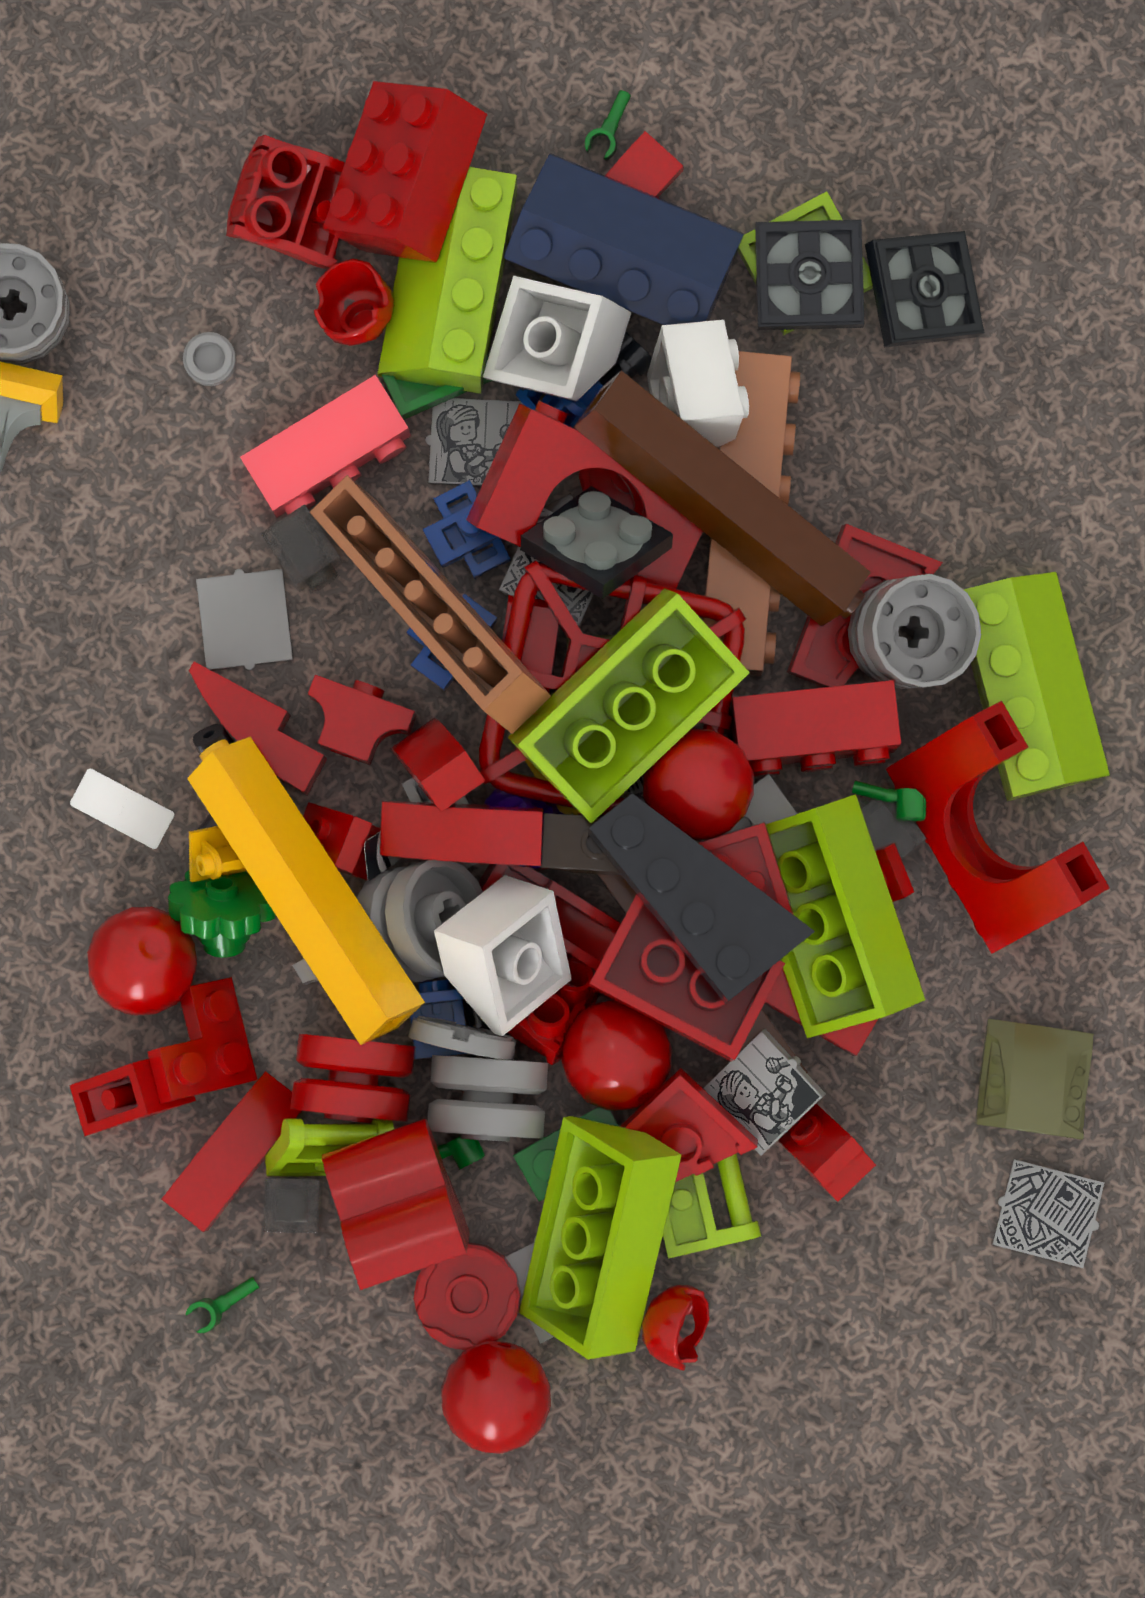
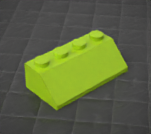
M469 167L437 263L399 257L392 293L394 309L392 317L386 325L377 373L378 377L389 375L394 376L396 380L440 387L451 385L463 387L464 391L482 393L483 374L487 355L489 354L506 261L503 257L509 244L517 198L516 174Z
M1050 572L1011 577L963 589L969 594L979 612L981 638L977 654L971 662L982 708L984 710L1002 701L1028 745L1027 749L998 765L1006 800L1011 801L1110 776L1057 573Z
M664 588L507 738L592 824L750 672L678 593Z
M856 794L766 824L794 916L815 931L780 959L785 963L783 969L806 1037L811 1038L883 1018L925 1001Z
M573 1116L563 1117L519 1313L588 1360L634 1352L638 1342L682 1154L645 1132Z

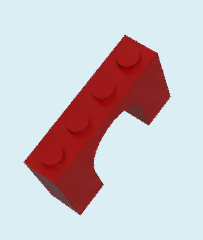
M538 401L535 410L519 403L466 520L481 530L521 547V535L536 525L548 497L564 478L583 469L604 468L612 470L626 484L633 501V510L673 533L672 548L637 573V575L646 576L648 583L677 589L703 531L578 430L564 424L568 416L567 413L541 401Z
M1002 701L969 717L886 768L896 790L901 788L916 789L926 799L925 820L916 821L921 830L923 839L932 849L947 875L950 886L959 896L974 923L977 933L983 938L991 954L1074 910L1110 888L1083 841L1040 865L1027 867L1005 861L995 854L982 838L973 812L974 794L979 781L991 769L1028 748L1027 743Z

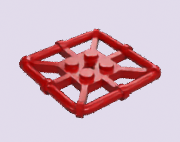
M535 560L524 567L526 573L520 578L516 587L503 642L521 661L536 594L539 592L569 639L561 677L532 670L529 671L543 687L558 690L610 640L583 634L552 583L583 590L587 589L545 564H539ZM637 574L609 594V596L626 599L620 626L621 630L640 612L642 603L648 605L664 588L676 592L699 617L715 621L708 627L718 638L724 635L723 644L739 661L741 660L745 639L743 622L746 620V617L740 607L734 610L730 604L717 598L648 583L646 576ZM734 688L699 721V723L704 724L703 729H710L722 735L725 729L730 730L733 716H728ZM487 714L479 747V765L481 768L479 772L485 779L483 784L490 783L494 788L508 794L576 809L548 780L509 771L527 758L518 748L500 757L505 728ZM619 797L601 815H606L626 798Z

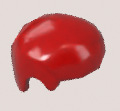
M352 258L335 263L319 277L316 283L319 294V307L314 310V314L320 327L324 329L325 334L335 343L354 346L375 340L381 335L392 317L394 309L392 291L370 262ZM346 299H352L355 301L344 310V302Z
M674 1285L666 1288L651 1300L642 1322V1340L648 1352L662 1363L684 1371L686 1366L682 1363H695L698 1360V1354L694 1347L703 1338L710 1320L709 1303L703 1291L688 1285ZM691 1314L695 1321V1330L687 1337L682 1338L679 1332L684 1324L685 1316Z

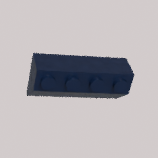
M550 153L521 210L503 258L583 292L603 296L631 312L662 325L709 321L744 233Z

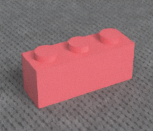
M375 374L240 456L275 516L279 517L286 512L289 518H294L314 506L316 500L313 495L331 485L334 488L347 475L356 481L361 476L359 467L374 458H377L378 462L382 464L399 455L406 449L403 441L409 438L411 434L408 426Z

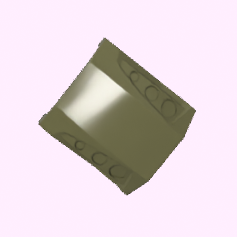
M987 1019L975 1124L1083 1140L1085 1104L1094 1034Z

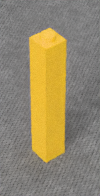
M251 736L231 744L226 739H223L206 748L199 756L202 762L187 778L359 1044L363 1045L399 1028L425 1003Z

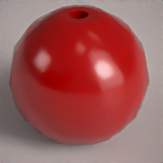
M690 729L643 774V798L646 804L693 840H708L730 831L746 815L754 795V772L745 752L724 735L710 729Z
M152 906L131 907L108 917L94 932L87 952L89 979L98 996L113 1009L132 1016L154 1015L177 1005L185 996L189 986L192 985L197 969L195 943L191 935L181 931L180 921H175L169 915V912Z
M614 1000L604 1001L591 1005L575 1018L563 1040L561 1063L568 1082L587 1103L605 1110H628L641 1106L664 1084L671 1069L672 1047L662 1025Z
M486 1341L463 1351L448 1367L441 1386L442 1411L452 1433L470 1448L482 1452L507 1453L526 1445L544 1427L551 1408L550 1383L541 1363L525 1348L508 1342Z

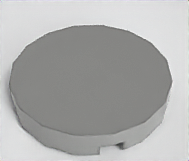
M418 1016L414 1018L408 1033L409 1038L423 1043L495 1059L514 1060L516 1051V1040L513 1039V1036L506 1034L499 1036L488 1029L480 1027L477 1029L459 1025L453 1021Z

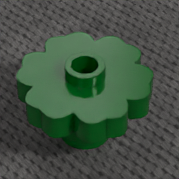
M187 871L185 873V881L174 882L169 888V915L175 921H180L182 932L191 935L195 934L203 944L204 951L214 957L227 958L240 954L244 951L246 942L251 934L260 932L261 922L271 921L276 917L274 911L247 871L221 875L219 879L212 880L209 878L197 882L190 881V872Z

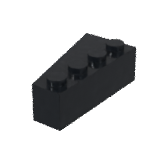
M633 793L589 827V836L725 1004L815 932Z

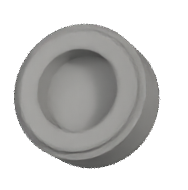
M204 332L198 334L187 343L184 349V367L188 375L198 384L204 386L220 385L232 376L236 367V353L232 344L227 338L218 333Z

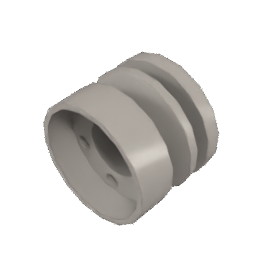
M0 243V361L14 365H25L44 358L61 342L69 325L70 301L56 270L39 252L21 244ZM14 296H19L20 302L27 308L26 312L16 313L13 320H8V316L1 306L3 303L11 304Z
M925 574L883 581L864 593L863 600L851 614L848 626L850 652L860 670L875 682L894 680L895 689L945 685L963 674L977 654L981 638L979 612L969 594L947 578ZM905 626L907 629L914 630L913 640L899 637V627Z

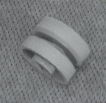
M424 860L412 863L408 867H397L383 871L372 880H367L356 898L411 982L417 984L433 980L434 978L445 977L434 930L483 891L477 879L463 865L451 861Z
M432 1055L430 1082L437 1088L463 1090V1099H436L429 1103L428 1124L431 1131L461 1134L462 1139L509 1142L510 1137L543 1139L545 1111L538 1105L513 1104V1093L539 1095L546 1091L549 1064L543 1062Z

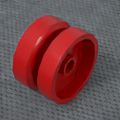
M299 1034L296 1061L303 1067L328 1069V1080L300 1078L294 1081L290 1109L324 1113V1118L353 1122L371 1123L373 1119L408 1122L411 1095L402 1088L378 1086L379 1075L405 1078L413 1074L416 1047L373 1041L360 1045L355 1039Z

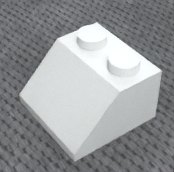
M513 276L483 378L577 401L616 363L631 312L600 295Z
M714 320L662 325L647 373L650 394L717 448L736 439L742 419L747 418L749 415L747 390L745 386L738 387L735 371L739 368L737 342L735 339H728L725 321Z
M504 875L434 930L444 976L496 1035L504 1036L572 980L556 901L552 890Z

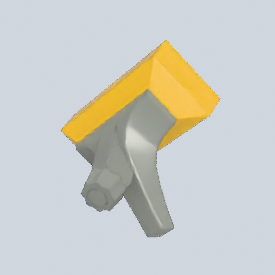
M0 361V473L5 464L9 448L20 431L30 426L41 425V421L58 423L63 407L62 375Z

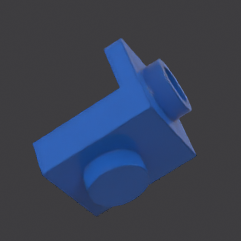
M449 980L418 983L419 994L425 1003L410 1016L411 1024L414 1018L425 1016L453 1021L456 1024L465 1026L464 999L456 989L451 990ZM412 1039L413 1046L416 1047L415 1059L432 1058V1055L452 1056L468 1054Z

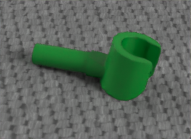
M623 90L618 92L601 128L593 129L586 136L584 144L588 153L592 141L597 136H606L610 139L611 144L604 156L605 161L612 158L616 153L617 142L614 135L631 97L628 92Z
M855 780L852 793L886 803H896V820H925L926 799L916 789H886Z
M461 1136L438 1147L441 1158L444 1159L452 1155L459 1170L485 1156L478 1140L462 1139Z
M252 1276L214 1300L203 1298L194 1302L188 1307L186 1316L198 1307L206 1308L210 1312L211 1321L208 1325L196 1331L197 1333H206L220 1323L223 1312L257 1290L259 1286Z

